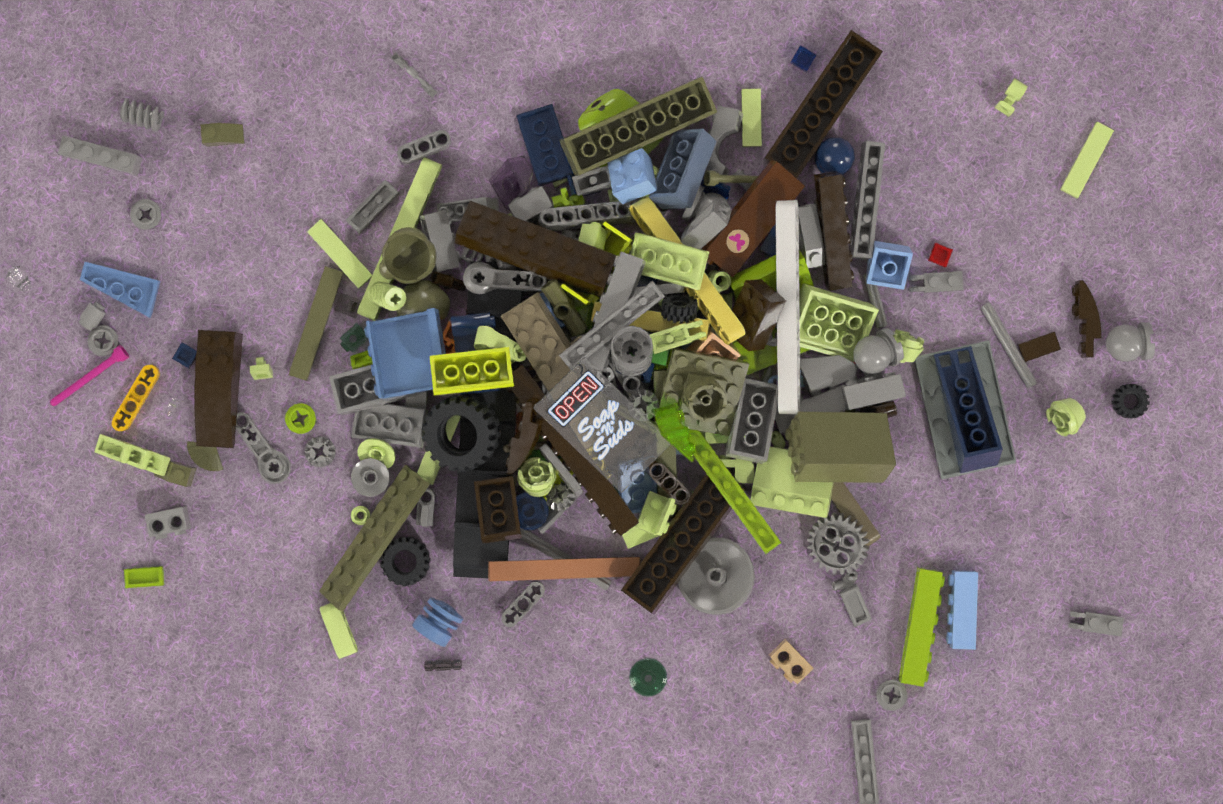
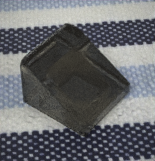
M341 293L335 311L356 319L362 300Z

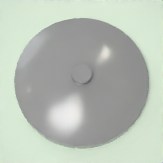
M711 538L680 579L678 585L683 597L692 607L705 614L723 615L738 609L750 596L755 581L754 566L747 552L737 543L725 538Z

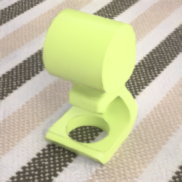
M1014 78L1005 91L1006 98L1003 101H999L994 108L1010 117L1015 111L1012 105L1015 101L1018 102L1022 98L1028 86Z

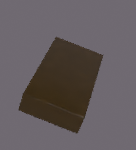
M1055 331L1017 344L1025 362L1061 350Z

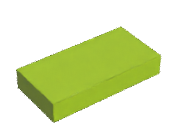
M163 566L124 569L125 588L164 586Z

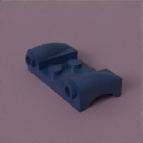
M490 312L451 317L455 353L477 351L474 348V342L478 327H496L495 317L491 316ZM500 388L461 392L460 395L500 391Z

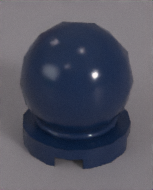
M832 137L826 139L818 147L814 162L820 173L838 171L843 176L852 167L855 161V152L853 146L847 140L841 137Z

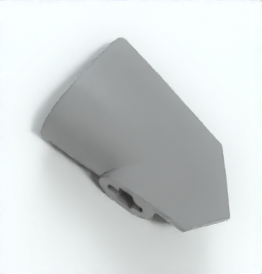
M840 355L800 359V369L805 377L803 383L809 394L827 386L833 387L854 378L857 369L856 364Z

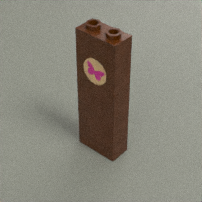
M770 161L732 209L728 225L701 248V250L709 251L707 263L709 265L713 263L718 267L716 271L726 272L733 278L776 224V202L795 200L805 185L777 161Z

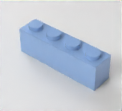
M952 570V575L948 576V585L951 586V594H948V605H951L950 613L947 614V624L950 625V632H947L946 642L952 649L976 650L978 572Z

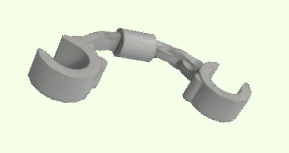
M396 52L391 56V59L400 68L404 69L405 67L407 73L412 78L419 80L422 89L431 98L438 93L428 82L421 79L418 75L419 73L412 66H408V63Z

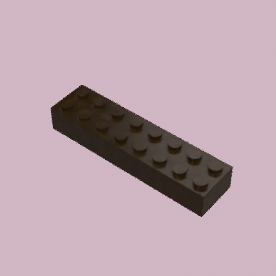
M851 30L763 161L767 164L770 161H777L795 178H798L883 51Z
M473 201L469 202L455 237V244L546 278L556 279L557 282L600 298L605 290L617 256Z
M707 474L690 495L689 500L673 518L667 532L662 533L621 589L623 593L653 615L656 614L732 510Z

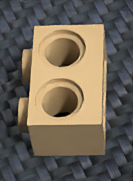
M786 639L769 654L772 658L769 662L777 670L781 668L785 672L783 676L790 683L794 681L798 684L814 669ZM782 651L788 653V657L784 661L778 659V654ZM800 665L801 672L793 674L791 672L793 666Z

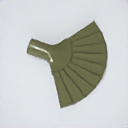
M187 441L188 453L196 465L208 471L224 470L217 447L196 446V442Z

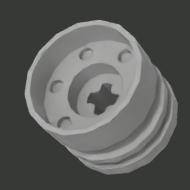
M627 326L618 330L611 342V359L615 369L623 375L637 376L649 368L652 361L653 344L648 332L636 326Z

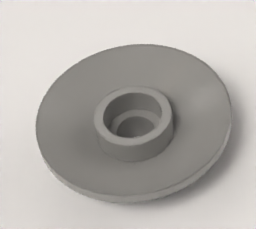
M373 458L358 462L351 473V482L354 489L359 494L367 497H374L384 492L390 480L389 471L385 464ZM369 474H373L375 476L373 481H370L368 479Z

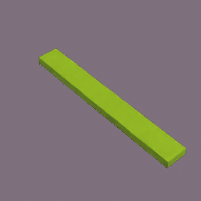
M675 427L679 437L764 553L767 554L780 545L781 541L701 432Z

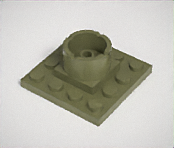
M673 348L654 422L729 436L749 363Z

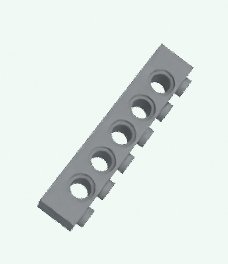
M865 141L861 144L849 248L852 258L869 260L873 255L885 143Z

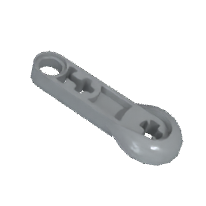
M484 262L472 263L466 268L463 275L464 285L470 292L475 294H484L494 289L541 291L542 286L535 287L532 284L535 277L543 279L542 286L547 283L546 277L536 273L498 270ZM478 273L485 277L484 281L481 280V283L474 279L475 275L478 276ZM517 276H520L522 280H527L526 276H530V286H526V282H520V285H516L513 279H517Z
M243 412L237 413V419L240 416H245L247 419V423L243 427L239 426L236 420V430L257 458L261 477L271 484H279L285 481L291 471L289 459L283 453L271 447L248 414ZM249 428L252 433H257L256 441L249 440L251 435L248 431L243 432V430ZM272 463L279 464L278 472L271 471Z

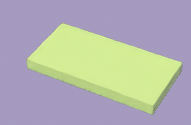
M635 232L630 255L646 261L641 275L700 290L709 251Z

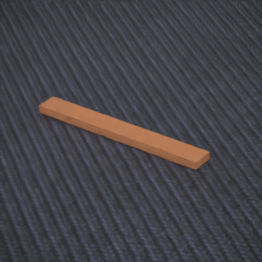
M640 557L488 561V581L631 577L640 565Z

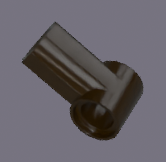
M890 400L861 407L859 413H887V417L890 418L897 415L895 402Z

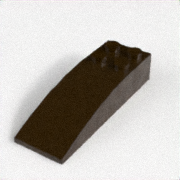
M198 330L194 384L196 446L235 447L243 334Z

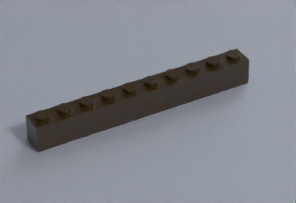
M521 365L513 371L514 387L505 388L509 393L514 392L517 396L515 402L521 409L523 403L531 397L539 399L536 417L543 419L540 432L541 437L544 440L549 439L552 443L550 449L556 456L560 454L564 460L562 464L568 471L572 470L575 474V480L581 487L583 486L586 489L587 493H585V496L591 503L595 501L599 507L596 509L603 519L607 517L610 521L608 527L614 535L618 533L622 536L637 525L639 521L568 425L562 428L546 412L552 404L525 367Z

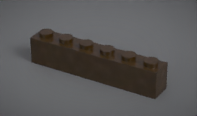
M838 171L814 174L817 212L825 254V265H823L824 284L829 291L850 288L854 280V273L850 267L852 254L848 246L851 243L849 232H847L849 218L847 213H845V206H847V198L843 191V187L846 185L845 178Z

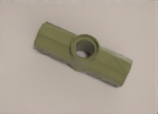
M552 279L541 287L542 292L554 308L555 316L563 321L572 336H577L587 329L588 326L575 308L574 300L565 294L556 279ZM561 306L567 307L568 310L562 309Z

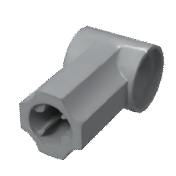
M428 487L425 492H429L432 498L430 501H424L421 497L418 501L416 525L433 526L436 494L432 488Z

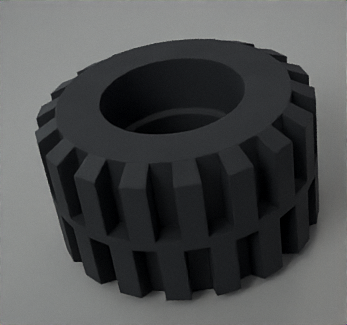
M400 537L390 542L380 558V566L384 571L382 573L388 577L387 580L394 582L395 585L402 586L413 585L419 582L426 575L430 567L429 563L431 562V558H429L430 553L425 548V544H422L420 540L413 537ZM409 550L415 555L417 564L411 572L405 573L396 567L394 560L399 551Z

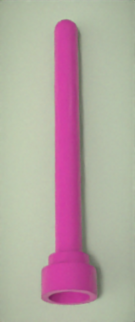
M119 345L113 349L112 356L51 399L50 404L52 406L58 405L115 362L125 361L129 358V354L123 346Z

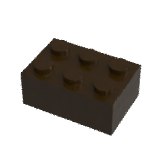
M762 279L745 280L732 309L745 329V335L736 341L747 351L765 349L786 303V300Z
M513 476L475 481L474 486L482 543L522 538Z

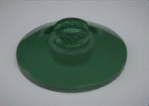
M651 658L641 659L632 666L629 673V682L633 690L639 695L646 697L655 696L664 689L667 683V672L659 661ZM646 675H650L652 680L647 682L644 678Z

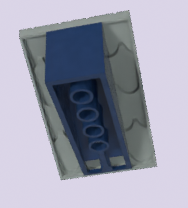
M990 341L918 356L915 360V367L941 480L1015 464L1016 457Z

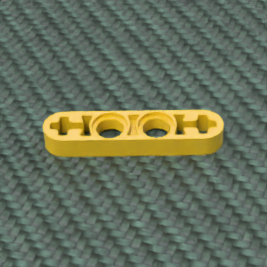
M146 365L141 369L112 419V426L116 431H126L133 423L160 376L158 367ZM153 368V373L155 375L154 377L150 376L148 378L147 382H151L150 385H148L146 382L141 381V378L146 379L148 376V373H146V371L151 370ZM140 384L146 388L143 395H138L136 392V387ZM129 401H133L136 404V409L133 412L128 411L126 408ZM123 411L125 414L131 415L130 418L125 417L124 423L126 425L119 428L117 420H122L124 414H121V412Z

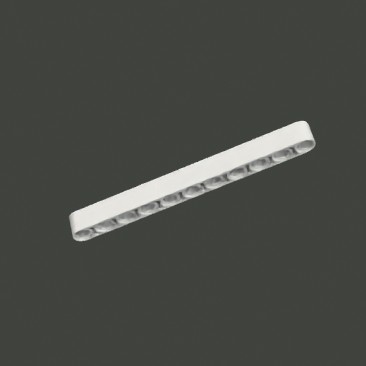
M785 200L776 202L777 293L786 300L777 321L779 414H797V412H800L798 201Z

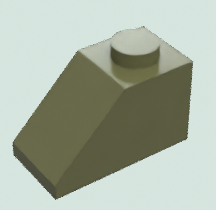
M200 124L202 144L206 147L245 144L243 124Z
M170 460L165 476L155 473L154 476L174 484L190 487L197 468Z

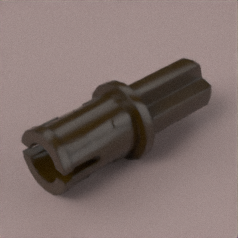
M434 271L431 275V282L441 285L445 289L452 288L459 291L466 289L464 281L454 278L451 274L445 275Z

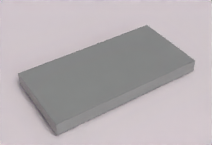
M383 404L355 412L352 438L365 440L377 438L387 443L423 448L422 435L425 434V431L422 430V426L426 422L425 417L428 410Z

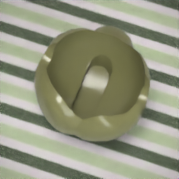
M412 227L401 228L395 231L385 242L382 249L383 259L379 264V272L384 278L389 280L396 279L404 284L416 283L427 277L434 269L437 259L436 248L421 230Z
M420 280L403 288L406 293V302L402 308L396 310V317L424 312L431 308L439 310L440 321L447 317L451 303L448 295L439 285L433 284L430 280Z

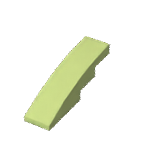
M103 434L99 435L94 451L118 462L126 463L161 476H165L170 457Z

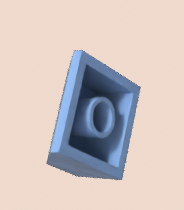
M874 241L872 258L867 261L866 283L904 290L913 256L910 247Z

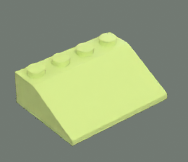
M803 284L799 293L800 347L831 356L840 355L849 361L855 362V346L861 339L869 336L879 309L865 301Z
M770 446L767 462L763 464L757 463L751 494V502L754 506L827 518L833 482H795L794 475L791 473L792 460L788 455V449Z

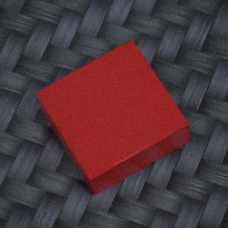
M934 243L928 261L946 268L953 249Z

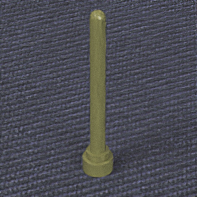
M707 170L704 173V184L706 186H715L719 182L754 183L758 176L720 175L716 171Z

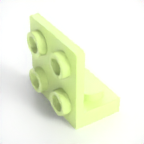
M649 491L638 518L639 523L635 527L657 536L666 533L670 524L667 522L669 515L674 514L677 506L674 504L676 499L666 498Z

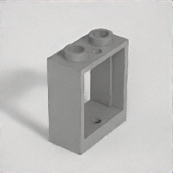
M719 198L714 200L685 227L680 242L686 246L701 249L728 225L731 215L729 204L724 200L721 201Z

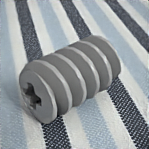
M129 98L124 100L120 110V118L123 122H130L132 125L137 123V126H144L146 129L152 128L155 132L160 129L164 117V111L159 113L158 107L151 111V105L148 104L146 109H144L143 102L137 107L136 100H133L130 105Z

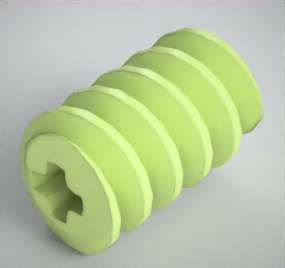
M377 281L369 288L368 296L371 302L390 311L399 310L406 302V293L397 286Z

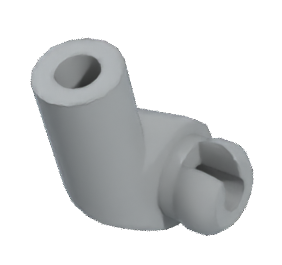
M853 570L850 574L847 572L842 580L833 581V591L844 590L853 586L858 578V573Z

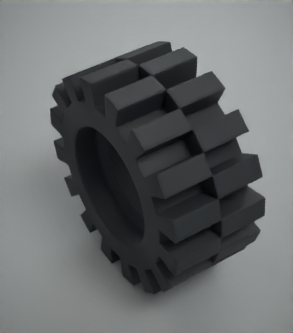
M668 294L662 299L661 315L669 322L672 320L673 323L679 322V324H683L684 321L686 323H689V320L694 321L697 316V299H694L693 296L689 297V294Z
M1122 385L1112 395L1113 409L1124 418H1138L1145 414L1144 411L1148 410L1147 405H1150V401L1147 399L1149 395H1146L1147 391L1142 389L1140 385ZM1127 394H1133L1137 398V405L1132 409L1124 405V397Z

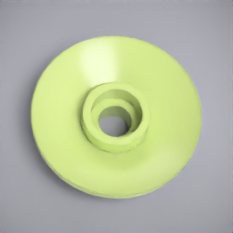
M366 439L358 447V457L360 460L368 458L377 459L384 463L387 469L395 461L393 448L381 439Z

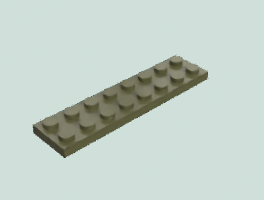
M404 465L370 515V518L367 519L319 590L329 602L342 612L430 485L428 481L407 465Z

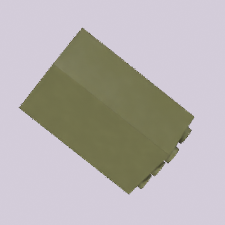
M797 412L789 428L786 429V440H789L788 455L792 460L791 473L794 475L795 482L884 483L896 466L887 413Z

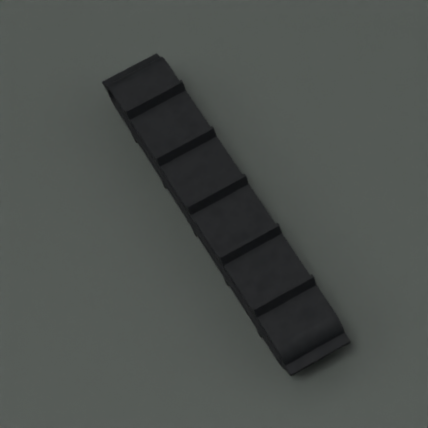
M484 262V263H487V264L491 265L492 267H494V268H496V269H498V270H510V269H499L497 263ZM517 267L516 270H511V271H523V269L520 268V267ZM478 273V276L475 275L474 279H477L478 283H481V280L484 281L485 277H482L481 273ZM517 276V279H513L516 285H520V282H523L520 276ZM494 289L484 294H475L468 290L466 315L490 312L491 316L495 317L496 327L493 329L517 342L501 315L522 302L523 291ZM515 361L511 364L512 372L519 368V362ZM500 388V391L468 394L469 397H479L480 402H487L489 404L487 408L495 411L496 414L493 416L495 420L499 419L500 425L497 426V429L501 430V436L498 438L500 442L494 450L495 453L486 462L466 472H460L457 469L453 577L488 579V561H508L509 540L482 543L474 486L475 481L513 476V474L507 475L506 460L510 456V452H505L503 447L509 444L510 439L515 436V399H517V396L514 392L509 393L506 388ZM460 416L459 449L469 450L476 445L477 431L469 419Z

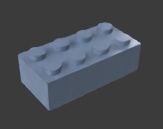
M704 129L678 130L674 132L655 179L657 191L651 193L649 198L662 209L691 208L716 140Z

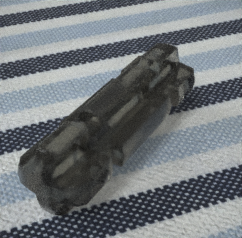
M451 659L436 660L435 662L433 660H426L424 662L425 671H433L434 669L435 671L461 670L462 660L454 659L451 661Z

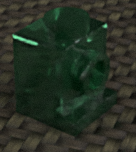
M355 323L353 327L340 337L342 340L340 345L346 352L351 351L355 353L369 338L366 337L365 331L360 324ZM355 335L356 341L352 343L350 337Z

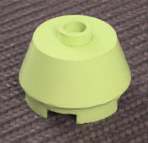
M896 329L893 331L895 334L892 336L897 343L901 342L904 352V358L900 362H914L924 350L923 344L925 340L921 337L915 339L914 336L909 335V332Z
M1072 398L1054 401L1051 403L1050 408L1046 410L1048 422L1052 420L1053 424L1057 427L1055 431L1065 437L1069 434H1076L1086 419L1083 407Z
M540 457L526 460L525 464L518 470L517 475L519 485L529 495L534 497H541L549 493L556 479V471L552 464L541 460Z

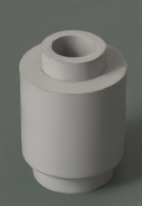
M96 301L94 304L90 302L80 315L78 323L92 331L105 316V307Z

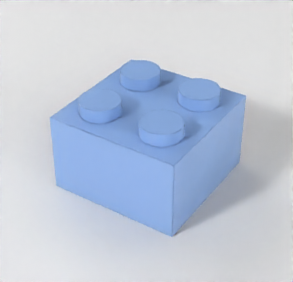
M642 148L607 163L612 193L622 204L657 191L652 159Z

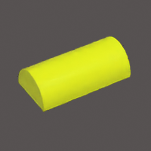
M509 347L430 356L434 395L514 387Z

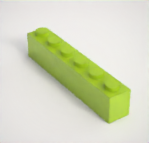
M917 567L898 678L900 683L924 687V683L928 681L929 671H927V665L932 660L930 647L935 641L933 629L934 625L938 623L936 611L937 606L940 607L942 596L939 595L940 587L943 588L945 576H942L943 572Z

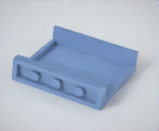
M431 308L424 312L372 322L366 321L367 326L364 327V331L370 343L368 354L372 357L373 361L371 373L375 376L376 384H374L376 396L380 399H388L433 390L430 356L446 354L439 310Z

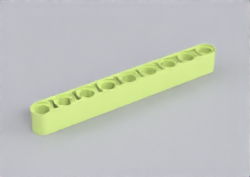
M426 157L423 158L390 236L401 228L417 227L420 220L419 216L422 215L442 169V164ZM382 254L357 311V314L376 321L378 318V313H380L382 307L372 303L369 299L368 292L370 286L377 281L392 285L394 279L384 278L379 272V264L383 259Z

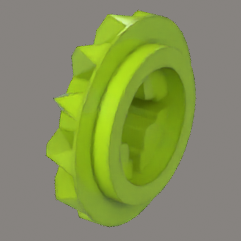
M303 403L295 404L286 412V425L294 433H308L314 428L316 422L315 412L309 405ZM298 412L301 415H308L304 419V425L301 422H293L298 418Z

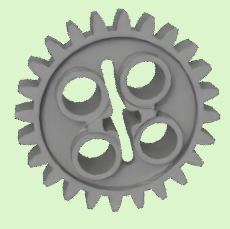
M833 513L831 518L829 515L824 520L819 518L818 524L814 523L813 529L809 531L811 536L807 538V541L811 542L807 548L813 549L809 555L816 556L813 562H821L819 568L826 566V572L833 569L834 575L838 570L841 575L845 573V570L849 574L853 571L852 568L857 570L859 564L862 565L865 562L864 559L868 556L866 551L870 549L869 546L865 545L870 541V539L864 538L867 532H861L863 525L857 526V519L853 522L850 521L851 515L845 519L843 513L839 517H837L836 513ZM829 528H833L837 535L831 534ZM847 536H851L855 542H849ZM822 545H827L830 551H825ZM840 553L846 554L848 559H843Z

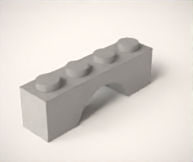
M718 106L717 113L712 115L713 126L712 129H709L708 134L716 140V144L705 171L713 170L720 175H728L729 169L720 161L719 148L725 138L739 133L743 113L740 110ZM719 182L715 186L724 188L725 183Z
M63 135L58 150V155L65 158L103 166L134 176H138L143 159L135 154Z

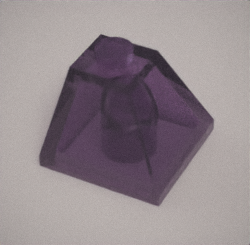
M524 155L508 158L489 179L490 184L507 212L510 211L508 205L511 204V201L517 197L522 198L530 189L533 169Z

